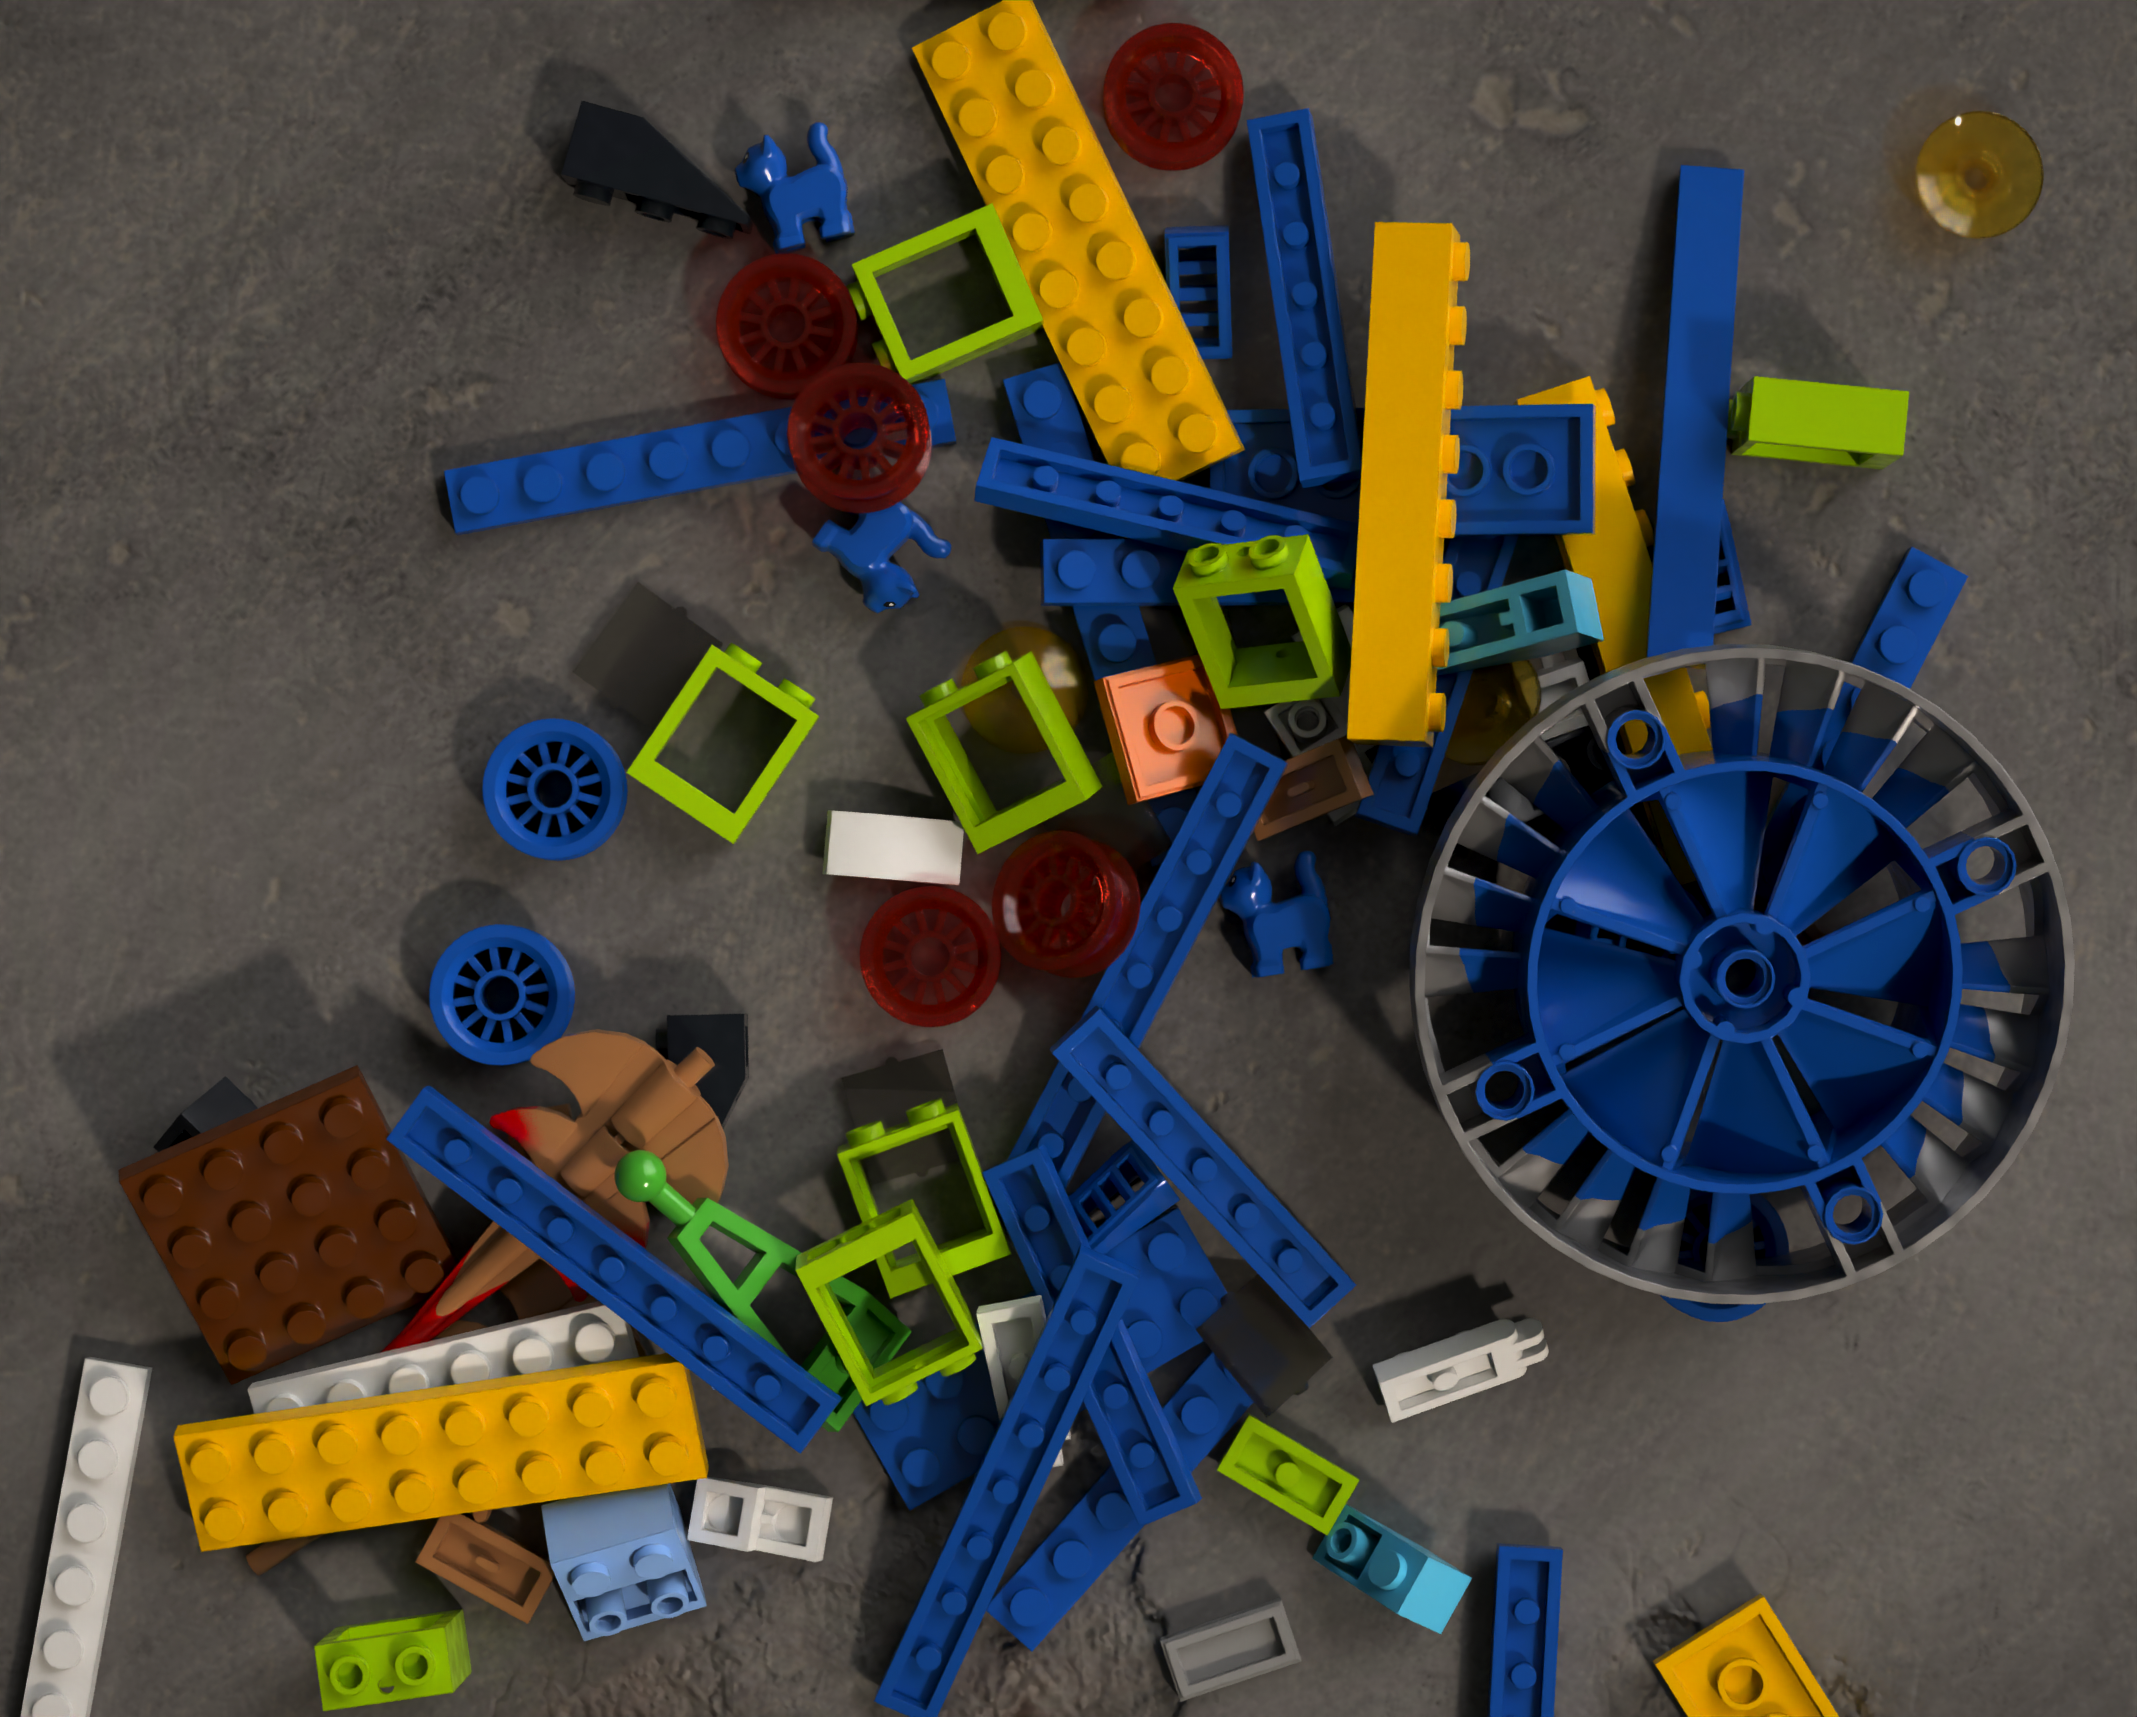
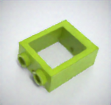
M993 203L851 264L857 281L846 285L861 321L871 316L875 320L882 339L872 343V347L886 379L898 374L903 386L918 384L1044 329L1042 315ZM975 235L1011 317L910 360L875 278Z
M1754 376L1740 390L1735 392L1733 400H1729L1727 438H1733L1731 455L1882 470L1904 454L1909 391Z
M1309 534L1290 537L1271 535L1257 541L1225 545L1208 543L1198 548L1188 549L1173 590L1221 709L1341 696L1351 667L1352 649ZM1284 589L1303 641L1237 649L1217 597Z
M730 643L725 652L711 645L626 773L732 844H735L820 717L810 710V707L816 700L814 697L785 678L778 687H775L756 674L763 663L735 644ZM717 668L796 720L735 814L656 762V759Z
M1007 650L973 667L972 669L977 679L958 688L953 678L929 689L919 695L924 706L906 717L912 732L977 854L1086 801L1103 787L1032 651L1011 660ZM1013 680L1064 778L996 811L946 714Z
M941 1098L931 1100L907 1110L908 1121L884 1130L883 1124L879 1120L845 1133L848 1143L838 1146L837 1156L863 1223L879 1215V1211L860 1160L949 1128L985 1228L936 1246L952 1276L1011 1255L1008 1238L991 1192L983 1177V1170L958 1103L944 1107ZM891 1251L876 1259L890 1299L933 1283L918 1253L896 1260L894 1251Z
M913 1199L881 1213L796 1257L795 1271L866 1406L880 1399L884 1405L896 1403L918 1389L917 1381L937 1371H940L942 1376L955 1374L971 1365L976 1360L974 1353L983 1349L980 1329ZM912 1241L956 1329L873 1369L829 1282Z
M463 1609L339 1626L314 1646L323 1711L454 1693L472 1672ZM394 1686L393 1691L389 1693L383 1692L380 1689Z

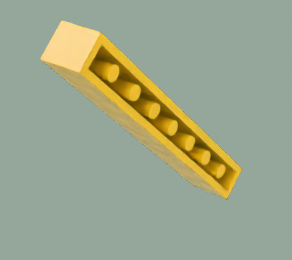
M1375 222L1347 739L1360 745L1433 747L1434 732H1443L1445 727L1446 697L1445 693H1436L1437 667H1447L1449 659L1448 628H1439L1440 605L1441 603H1450L1452 598L1453 568L1452 564H1443L1444 538H1454L1456 530L1455 499H1446L1448 474L1458 473L1460 459L1459 436L1450 435L1451 409L1460 410L1463 400L1462 371L1453 370L1454 346L1465 344L1467 329L1465 306H1457L1458 281H1468L1470 271L1469 243L1460 242V234L1452 223Z
M1588 376L1517 399L1513 405L1594 404L1596 406L1595 535L1554 536L1565 569L1592 579L1604 641L1590 645L1599 673L1602 675L1646 658L1652 563L1647 547L1653 546L1654 534L1645 510L1634 511L1627 490L1628 486L1635 485V478L1625 449L1614 450L1607 426L1615 424L1614 412L1608 394L1604 388L1595 390L1591 377ZM1679 668L1667 673L1644 678L1677 754L1713 750L1706 730L1711 728L1709 701L1703 690L1694 693L1687 668ZM1634 719L1627 721L1618 730L1626 754L1637 753L1647 742L1648 731L1642 720ZM1659 800L1642 802L1657 850L1679 883L1684 885L1697 881Z

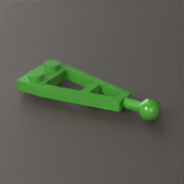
M636 1150L623 1156L618 1162L614 1173V1180L618 1191L625 1198L634 1202L649 1201L673 1222L676 1227L667 1239L711 1298L788 1356L750 1305L778 1267L799 1278L795 1267L796 1257L801 1252L709 1198H697L693 1204L689 1203L666 1182L665 1166L661 1159L652 1152ZM709 1226L756 1253L734 1283L731 1282L699 1240ZM843 1276L829 1282L838 1301L845 1305L843 1311L873 1369L891 1361L912 1331L867 1290ZM826 1331L801 1367L842 1397V1400L822 1425L827 1432H839L862 1398Z

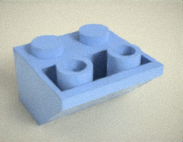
M670 1483L567 1498L541 1505L550 1565L584 1641L601 1636L614 1635L622 1630L664 1618L677 1617L685 1612L707 1606L690 1541L687 1540L688 1534L682 1513Z

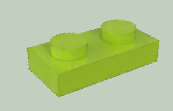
M1250 1413L1245 1417L1216 1467V1470L1325 1535L1329 1534L1360 1481L1358 1477Z

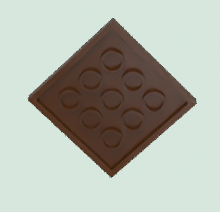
M358 1065L118 1170L119 1182L231 1385L429 1299L459 1262L405 1155L386 1140L392 1130Z

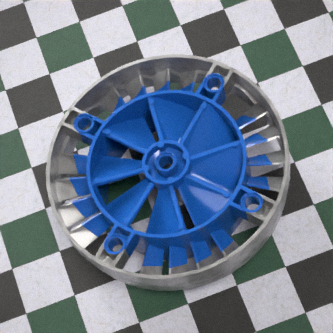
M1721 644L1680 649L1640 659L1604 673L1560 697L1530 719L1495 752L1470 783L1447 820L1429 860L1417 900L1412 930L1409 990L1413 1029L1424 1073L1438 1109L1465 1157L1490 1191L1520 1222L1553 1248L1588 1269L1630 1287L1675 1299L1710 1304L1755 1305L1798 1300L1823 1294L1878 1275L1923 1250L1952 1229L1986 1197L2023 1148L2033 1132L2052 1092L2066 1048L2071 1020L2075 959L2071 918L2063 882L2048 840L2023 794L2003 766L1972 733L1940 707L1904 685L1856 664L1812 651L1774 645ZM1705 663L1713 750L1678 755L1644 678L1667 673L1686 666ZM1766 664L1785 666L1770 753L1757 752ZM1846 682L1860 688L1861 691L1822 772L1812 766L1843 684ZM1579 708L1584 713L1614 779L1592 795L1585 791L1540 737ZM1634 719L1642 720L1648 731L1647 742L1644 747L1637 753H1621L1616 743L1619 728L1627 721ZM1912 722L1927 732L1872 799L1862 793ZM1499 777L1503 778L1560 825L1549 840L1485 796ZM1773 777L1809 789L1810 792L1764 913L1759 910H1753L1772 781ZM1968 777L1982 796L1992 817L1922 849L1906 828ZM1659 800L1712 913L1704 918L1702 917L1629 809L1634 804ZM1458 843L1529 875L1522 894L1449 868L1448 863L1456 844ZM1989 846L1994 855V864L1991 871L1983 878L1971 879L1966 869L1969 855L1979 847ZM1887 867L1899 901L1804 946L1800 944L1796 938L1799 933ZM2019 886L2024 908L2026 937L1971 943L1960 942L1955 919L1956 914ZM1559 914L1676 953L1675 960L1547 929L1545 924L1553 916ZM1431 918L1513 931L1512 952L1430 945ZM1751 959L1756 969L1755 978L1752 983L1742 990H1729L1725 981L1726 971L1729 966L1736 960ZM1809 988L1895 1001L1898 1002V1006L1891 1025L1887 1026L1809 999L1808 992ZM1514 989L1517 1010L1525 1035L1445 1072L1431 1024L1427 997ZM1962 989L2024 994L2021 1014L1960 1004ZM1683 1006L1684 1009L1566 1072L1565 1063ZM1777 1034L1822 1107L1820 1111L1812 1116H1809L1772 1040ZM1719 1040H1723L1692 1142L1684 1141ZM1949 1048L2005 1067L1997 1086L1943 1063ZM1500 1071H1509L1516 1074L1518 1079L1517 1089L1510 1098L1500 1102L1491 1101L1486 1098L1485 1085L1493 1074ZM1559 1099H1562L1569 1108L1501 1166L1478 1139V1137ZM1922 1101L1969 1133L1955 1151L1911 1116ZM1590 1134H1592L1608 1149L1565 1210L1559 1215L1546 1207L1537 1198ZM1880 1145L1917 1188L1888 1211L1885 1210L1862 1160L1864 1156ZM1636 1168H1639L1646 1173L1656 1176L1657 1179L1630 1248L1605 1239L1604 1236ZM1800 1186L1825 1242L1778 1257L1755 1259L1750 1194L1776 1192ZM1691 1189L1713 1192L1706 1261L1678 1258ZM1845 1196H1860L1862 1210L1858 1218L1847 1224L1835 1223L1833 1212L1837 1202Z

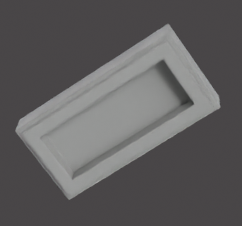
M1281 1598L1160 1638L1180 1702L1302 1661Z

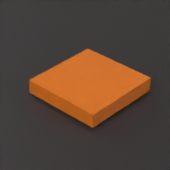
M1199 654L1103 677L1094 681L1128 805L1203 786L1229 734L1234 733L1237 735L1230 708H1220Z

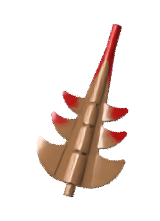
M595 1029L567 1034L546 1044L531 1056L530 1062L533 1066L547 1070L562 1080L572 1091L581 1109L580 1114L575 1120L560 1111L541 1106L516 1107L496 1113L490 1118L489 1123L491 1127L501 1130L517 1140L528 1152L535 1166L645 1249L648 1244L650 1224L646 1202H634L625 1198L618 1191L614 1180L615 1168L623 1156L636 1150L649 1151L658 1156L666 1169V1182L691 1204L697 1198H709L718 1203L722 1197L729 1167L726 1136L719 1118L705 1099L700 1096L701 1093L695 1085L715 1064L710 1056L699 1047H696L682 1062L676 1065L672 1061L666 1060L655 1048L648 1045L645 1041L627 1033ZM492 1220L406 1327L379 1353L433 1340L538 1259L546 1262L559 1274L568 1286L575 1301H584L589 1293Z

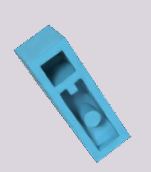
M1561 570L1455 599L1450 603H1441L1439 628H1448L1450 645L1447 667H1437V676L1545 657L1604 641L1592 579L1568 570Z

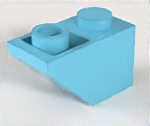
M1347 1504L1344 1506L1329 1534L1324 1536L1312 1558L1396 1614L1439 1634L1444 1630L1472 1579L1431 1551Z

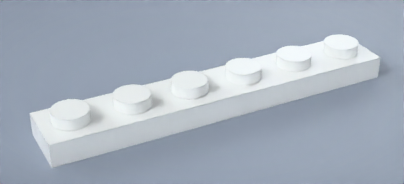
M600 1301L254 1382L247 1390L254 1414L637 1358L639 1355L630 1324Z
M95 1357L85 1358L20 1717H90L152 1367Z

